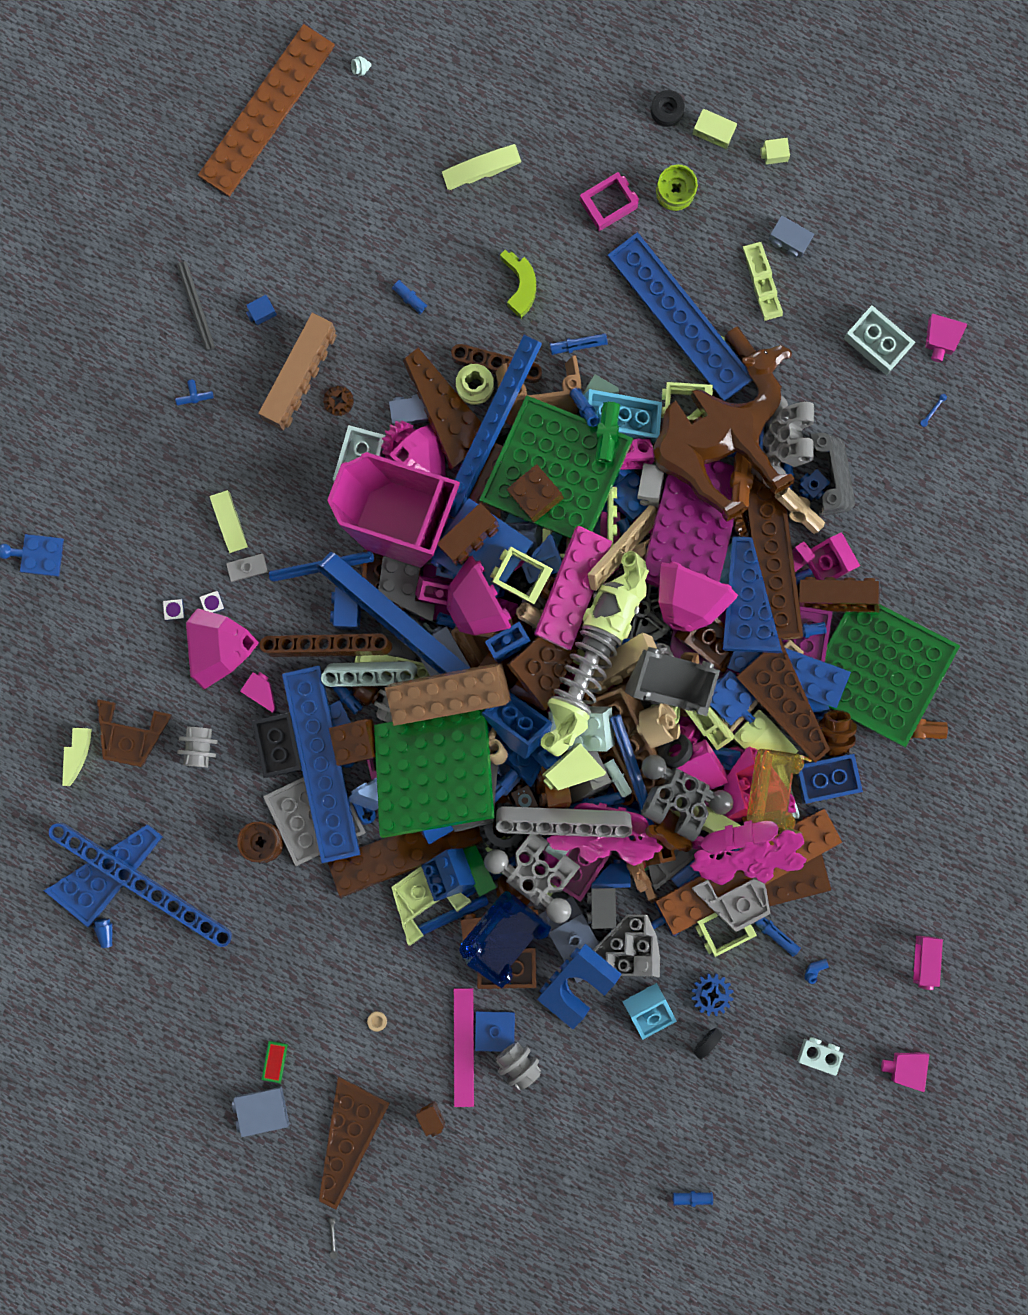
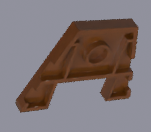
M98 699L97 706L99 708L103 759L142 767L170 721L172 714L154 711L150 730L112 723L116 703Z

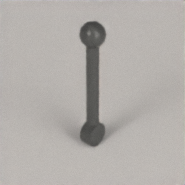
M331 1217L328 1219V1223L330 1224L332 1252L330 1253V1258L336 1259L338 1256L337 1252L335 1251L334 1224L336 1223L335 1218Z

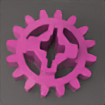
M402 420L401 422L395 421V426L390 425V430H386V436L382 438L384 441L381 445L384 448L382 454L386 455L385 458L390 459V453L416 430L413 428V425Z

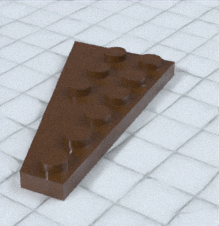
M779 637L782 653L762 652L736 677L816 763L830 749Z

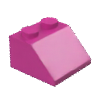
M842 532L813 547L811 551L816 557L808 562L816 580H824L826 577L838 579L860 566Z

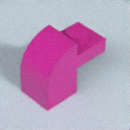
M804 541L792 550L795 572L816 557Z

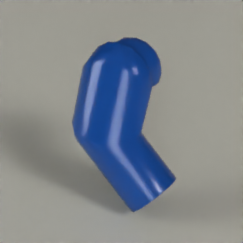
M823 959L808 965L805 972V980L809 984L817 982V975L820 970L829 968L827 960Z

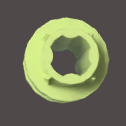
M470 364L463 367L456 377L458 395L464 402L471 405L486 402L494 390L491 372L480 364ZM473 379H479L482 385L478 386L477 389H470L467 383L472 382Z

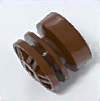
M252 822L241 829L237 838V846L240 854L245 859L251 862L268 863L275 860L281 854L284 840L276 826L266 822ZM262 839L266 840V843L263 844V846L259 845V842L262 841Z

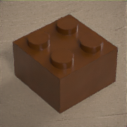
M537 464L507 488L509 495L533 523L564 499L560 490Z
M364 719L329 728L337 766L376 758L373 719Z

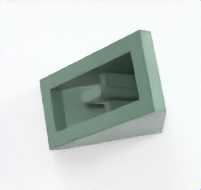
M594 374L583 393L584 395L589 389L619 394V389Z

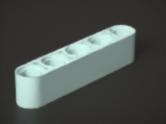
M409 661L331 663L327 665L322 673L321 681L329 687L387 686L391 683L414 679L417 667ZM385 671L391 673L392 676L386 675ZM403 671H407L411 675H406ZM347 672L352 673L354 677L349 676ZM366 672H370L373 676H368ZM328 673L334 674L335 677H331Z

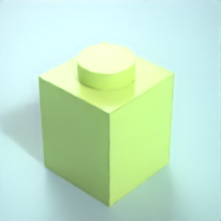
M788 138L766 140L760 152L761 158L765 159V164L788 162L790 157Z

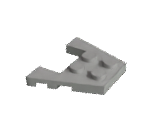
M755 877L718 898L708 880L692 887V890L735 932L771 914L765 884L758 881Z

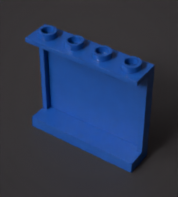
M469 498L440 540L478 504ZM496 516L494 517L499 524L498 532L492 538L487 537L483 541L484 545L475 552L473 550L468 555L469 557L473 556L476 562L480 560L485 570L482 574L489 586L493 584L491 583L493 578L490 575L495 566L499 568L502 562L499 558L504 549L508 550L509 547H513L526 554L534 546L531 540ZM437 545L430 563L439 569L441 567L448 570L446 574L454 579L463 565L459 564L456 566ZM511 555L499 580L506 583L521 562V559ZM493 584L497 593H499L502 588Z

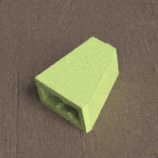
M576 743L542 776L545 778L543 782L551 790L553 788L561 790L604 776L606 772L581 743Z

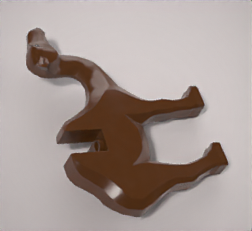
M783 345L770 349H760L742 359L748 376L758 389V396L753 401L742 404L728 403L705 391L694 390L692 391L691 398L704 418L702 416L698 417L691 424L676 400L668 406L664 413L662 431L655 442L653 457L657 468L689 485L697 498L718 510L726 522L745 512L747 507L744 502L731 501L722 495L712 485L704 464L718 461L734 452H738L761 474L773 494H777L794 483L795 478L792 474L777 473L771 466L767 455L759 446V437L763 427L774 415L781 402L780 387L773 375V371L784 359H789L792 356V351Z

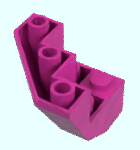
M430 424L416 429L389 455L390 460L446 477L445 454H443L441 443L438 437L435 436Z
M473 556L466 560L448 587L447 609L459 632L471 635H480L511 628L508 621L511 617L506 608L502 610L495 597L498 595L493 584L488 585L482 574L485 570L480 560L476 562Z
M662 562L659 605L664 622L674 630L691 632L710 625L738 596L730 585L720 583L707 577L705 574L685 568L677 562Z
M196 609L186 622L190 676L202 689H206L235 670L252 653L259 642L247 629L230 618L202 609Z
M752 747L746 748L727 775L728 783L724 785V791H727L732 796L734 803L733 808L725 816L733 821L741 822L742 817L781 810L782 816L796 812L794 797L762 752Z

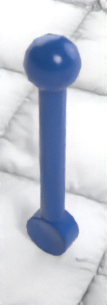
M946 394L940 395L939 401L927 417L921 420L920 425L922 427L928 425V420L940 404L947 399Z

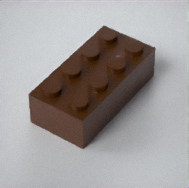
M805 577V580H800L799 603L802 607L832 612H879L880 586L879 581H875L874 578H864L863 581H857L855 578L836 580L833 577H826L824 580H816L815 577Z

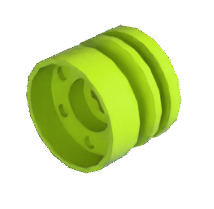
M680 164L671 165L664 169L656 187V197L660 205L671 211H679L688 207L693 201L698 187L694 172L687 166ZM673 187H674L675 189H676L677 187L680 188V189H679V193H678V192H674V193H673V192H672Z

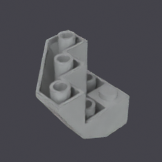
M626 915L616 928L593 949L622 974L621 976L660 977V954L657 936L647 915Z

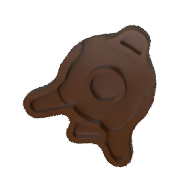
M670 809L660 824L654 822L655 825H649L645 829L647 836L658 839L669 850L679 849V851L689 852L693 847L690 840L675 833L679 816Z

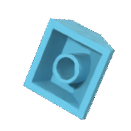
M657 983L622 1001L642 1040L677 1022Z

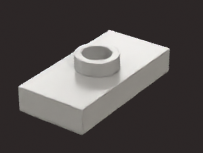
M263 553L226 563L231 582L268 573Z

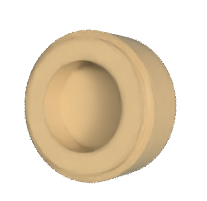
M376 1011L369 1015L367 1024L371 1030L381 1031L387 1024V1018L382 1012Z

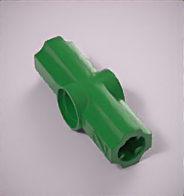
M603 402L601 422L598 424L597 429L598 443L595 460L602 463H612L614 446L619 432L620 404Z

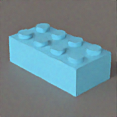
M589 389L584 394L589 404L595 408V413L600 420L599 423L601 422L603 402H615L620 404L618 418L620 433L633 439H650L652 445L656 442L660 435L662 402Z

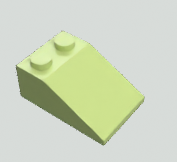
M757 710L753 714L755 720H752L751 724L746 721L734 733L733 741L744 750L752 747L761 751L772 768L778 764L785 765L798 750L761 710Z

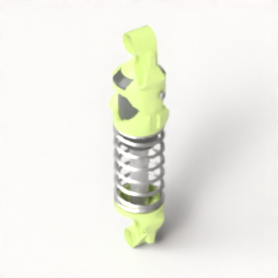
M634 551L626 552L621 559L625 572L624 575L611 582L602 584L598 592L594 593L593 605L591 608H587L582 619L584 623L580 633L583 636L582 642H575L576 647L583 650L585 655L582 657L577 654H570L573 660L581 663L578 669L569 665L564 666L567 671L575 674L573 681L564 677L559 678L562 683L570 686L568 693L560 689H554V692L559 696H552L549 699L548 706L553 714L556 729L542 737L541 746L554 756L562 755L569 746L573 745L575 738L588 729L591 710L586 704L596 702V698L591 692L601 691V685L597 681L607 678L603 669L612 667L609 657L616 656V646H620L623 640L628 638L632 629L630 623L634 615L639 612L640 608L638 606L640 601L646 597L645 579L649 570H647L645 560ZM599 660H605L608 666L598 665ZM595 669H597L603 675V677H594L593 674ZM590 681H592L598 687V689L587 688ZM587 693L593 700L588 701L582 699L584 694Z

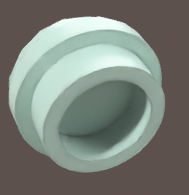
M361 56L351 61L353 74H358V76L365 75L371 67V63Z

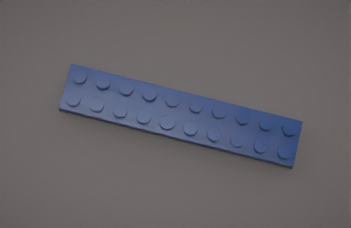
M638 232L608 254L610 261L708 384L713 385L712 389L721 400L727 401L752 381L746 372L744 364Z
M315 666L284 673L282 677L321 862L326 863L361 854L342 766H337L331 741L329 728L333 727L325 685L321 681L322 670L321 666Z

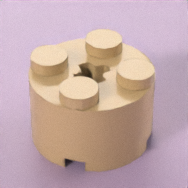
M660 703L639 712L637 731L641 736H644L650 748L669 743L680 736L679 724L676 725L674 720L677 716L670 705Z

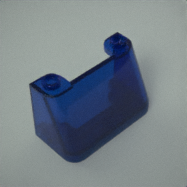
M505 891L464 939L459 951L469 967L500 988H503L513 977L511 965L533 938L537 940L546 938L551 930V926L509 891Z

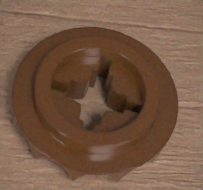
M337 385L329 388L324 394L323 403L330 414L342 416L352 409L354 398L351 391L346 387ZM341 395L344 403H338L335 407V400L333 398H338Z
M744 513L734 518L733 524L738 536L750 537L749 523Z

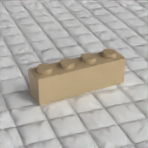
M642 632L616 648L617 655L609 657L612 667L603 669L607 678L597 681L602 689L595 694L606 692L607 688L621 683L625 677L631 675L643 649L648 650V647L657 649L653 637ZM600 659L598 665L608 666V663ZM595 669L593 676L603 677V675L597 669ZM590 681L587 688L598 689V687L592 681Z

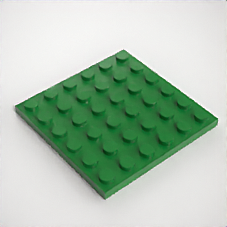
M526 395L479 501L533 523L509 495L507 488L537 464L560 490L564 499L533 524L569 539L572 538L576 526H581L593 532L633 442V438L618 432L612 463L596 461L598 425L595 427L591 425L590 427L585 418Z
M880 604L879 612H845L827 645L825 662L848 670L851 673L837 708L831 706L829 708L849 713L851 720L906 748L960 645Z
M485 709L395 726L393 722L374 725L380 837L386 838L494 818L488 722L482 716V712Z

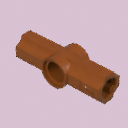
M736 452L734 471L730 478V487L732 488L731 501L744 502L748 508L749 493L753 484L752 465L743 455Z
M921 719L910 739H947V722H933Z

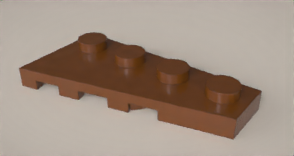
M822 854L804 863L802 869L790 871L766 884L765 888L767 890L769 907L831 891Z

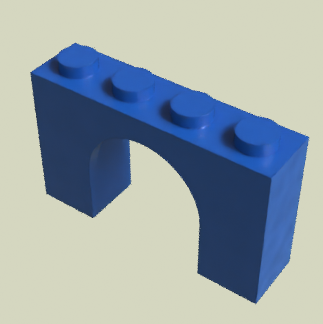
M586 944L581 949L577 947L570 955L572 959L570 961L566 959L560 966V972L557 970L549 979L551 981L550 984L546 982L539 990L541 995L537 999L571 1029H574L584 1019L590 1008L571 992L567 979L573 977L581 978L605 996L622 975Z

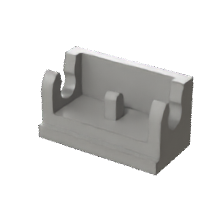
M643 464L638 499H641L640 504L643 506L651 505L658 508L665 473L660 471L656 465Z

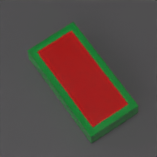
M274 1041L268 1042L261 1080L281 1084L288 1044Z

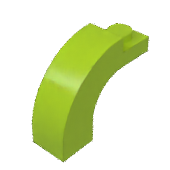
M504 250L500 254V260L517 275L520 282L517 292L508 300L507 307L522 319L531 308L535 299V273L525 257L518 262L519 258L513 252L508 253Z

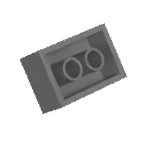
M590 887V891L586 893V902L590 904V911H587V923L591 924L592 929L616 928L615 888Z

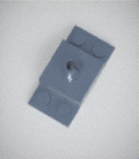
M572 896L566 899L571 906V915L565 922L555 923L551 921L546 911L539 914L564 961L572 959L570 955L577 947L581 949L586 944L593 950L599 944ZM574 977L576 983L583 980L581 978Z

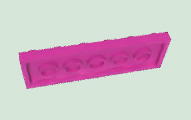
M581 526L575 527L534 635L566 650L572 649L594 591L590 589L588 573L610 550L612 541Z

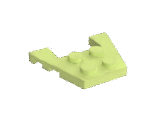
M419 867L391 887L409 946L424 937L413 919L438 902L433 900L422 867ZM462 893L447 897L457 912L471 903V900Z

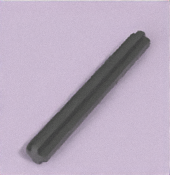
M180 262L177 264V268L204 349L206 351L213 350L215 345L190 270L186 262Z

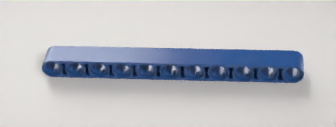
M330 552L317 565L318 570L439 674L470 668L338 555Z
M57 823L50 827V838L215 945L225 947L230 943L232 939L231 931L68 825ZM56 827L63 829L64 834L62 837L55 835L54 830ZM73 837H76L80 840V845L78 848H75L71 845V839ZM89 848L96 850L97 855L95 858L88 856L87 851ZM106 858L111 859L113 862L111 869L104 866ZM121 869L129 871L128 879H123L120 876ZM137 880L145 881V889L140 890L137 888ZM159 890L162 893V899L155 900L152 895L153 891ZM176 901L179 905L178 910H171L169 902ZM188 911L193 912L195 920L188 921L185 918V913ZM209 922L212 929L206 932L202 929L201 924ZM219 933H226L228 940L226 942L219 941Z

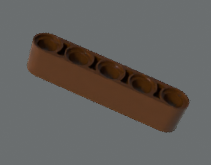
M464 344L455 345L451 351L452 359L455 363L463 366L480 364L496 374L500 367H493L491 365L493 361L499 360L502 364L507 363L508 369L513 358ZM457 351L465 352L463 358H457L455 354ZM480 355L484 359L482 362L476 363L473 360L475 356ZM533 363L530 370H536L539 374L536 377H530L527 374L524 382L537 383L542 377L541 367Z

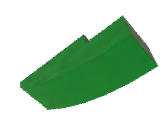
M475 845L463 850L475 881L474 887L479 897L497 889L490 872L485 868L484 860L477 846Z

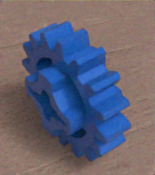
M709 973L707 974V979L700 976L701 982H694L697 988L691 989L695 993V996H692L691 999L697 1000L694 1006H701L700 1012L703 1013L706 1010L707 1016H710L711 1012L718 1016L719 1010L724 1014V1007H731L728 1001H733V998L729 996V994L734 992L732 989H728L731 985L730 982L724 983L725 977H721L719 980L716 973L713 978H711ZM711 982L709 987L701 989L703 985ZM718 984L723 986L725 994L719 991ZM715 989L714 992L717 994V997H713V1000H710L707 994ZM700 996L705 997L707 1000L706 1006L702 1004ZM723 1001L721 1005L714 1007L715 1003Z

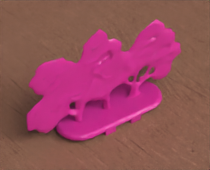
M581 803L576 805L574 809L625 811L630 813L632 820V834L630 836H634L636 841H631L629 837L551 835L547 838V842L554 850L568 851L578 847L581 853L580 856L589 863L596 861L599 857L609 856L610 851L614 850L619 853L622 860L635 866L653 858L654 853L660 852L663 848L657 843L656 838L646 835L645 829L649 826L646 818L640 814L626 811V808L618 807V809L607 807V804L599 803V805Z
M751 820L744 822L743 826L733 827V825L725 826L724 830L715 831L705 836L701 843L703 850L696 851L694 854L695 862L690 867L694 871H699L701 877L712 880L719 885H724L732 880L737 870H743L745 876L755 877L758 881L765 884L774 876L773 869L776 867L785 871H795L803 868V864L807 859L795 851L805 843L801 833L796 834L794 831L785 830L775 838L778 833L777 824L771 821L752 823ZM742 848V849L739 850V851H730V850H733V849ZM723 852L724 856L722 859L717 860V854Z

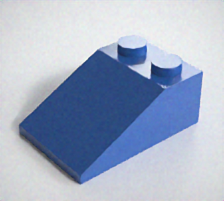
M509 692L510 702L503 706L487 708L482 712V716L485 717L487 722L511 750L522 758L527 759L541 745L542 737L551 731L553 722Z

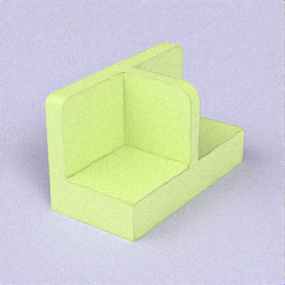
M703 109L694 127L693 135L727 149L737 123Z

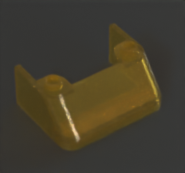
M759 749L755 758L747 821L752 820V823L771 821L777 824L778 833L790 830L796 834H802L801 831L793 830L795 818L792 813L788 812L793 773L798 774L803 769L804 762H812V759L794 753Z

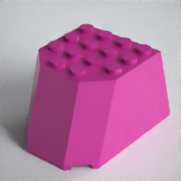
M366 452L348 463L344 462L341 464L327 501L339 526L364 549L421 568L434 555L460 482Z

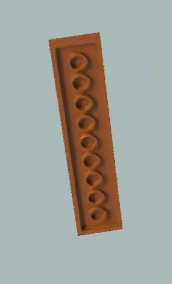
M303 24L199 172L198 177L230 197L333 50L335 44Z
M821 808L781 830L775 836V838L778 837L785 830L794 831L796 834L801 833L805 844L795 852L806 858V862L842 843L825 808ZM777 867L774 868V876L765 885L790 871ZM737 870L733 879L724 885L716 884L712 880L708 881L718 898L752 880V878L745 876L743 870ZM701 875L654 900L673 935L715 913L692 890V887L707 880L701 877Z

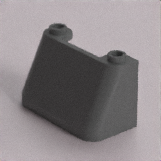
M826 433L811 434L809 438L814 441L813 453L817 456V459L827 458L832 489L823 494L822 505L816 507L818 516L848 512L854 507L855 498L844 441L839 437Z
M648 647V650L643 649L626 685L625 693L641 700H652L683 708L687 711H696L699 715L707 716L720 670L714 668L715 664L705 661L702 664L668 656L659 653L660 650L653 647Z

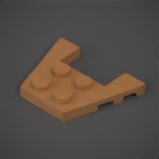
M643 862L635 866L627 863L628 870L633 875L637 889L640 892L645 891L651 903L655 902L654 900L658 898L656 893L654 894L649 877L646 875Z

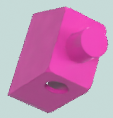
M932 314L929 317L925 348L933 350L931 360L942 362L944 354L952 355L967 327V323Z
M925 1052L894 1053V1061H882L881 1071L892 1073L891 1080L895 1083L925 1092L929 1054Z

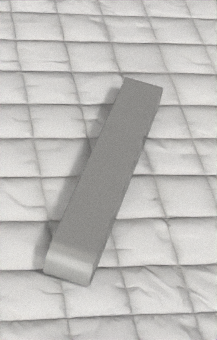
M506 806L500 807L496 811V829L501 833L625 838L632 834L631 815L625 811Z

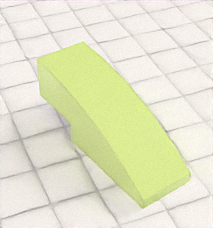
M227 490L211 495L212 506L229 553L247 548L248 546L230 492Z
M709 707L707 716L699 715L696 711L685 710L704 737L707 736L716 750L733 740V733L711 707Z
M73 728L72 747H64L62 786H71L78 776L88 754L92 729Z

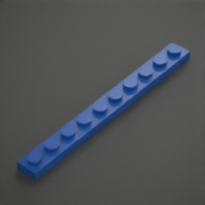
M523 335L455 478V481L460 482L449 512L450 516L455 518L467 502L542 345L541 342Z

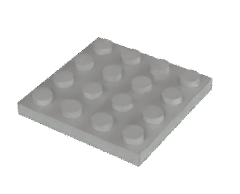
M304 777L263 796L295 866L319 856L320 853ZM350 802L356 835L359 837L365 834L366 831Z

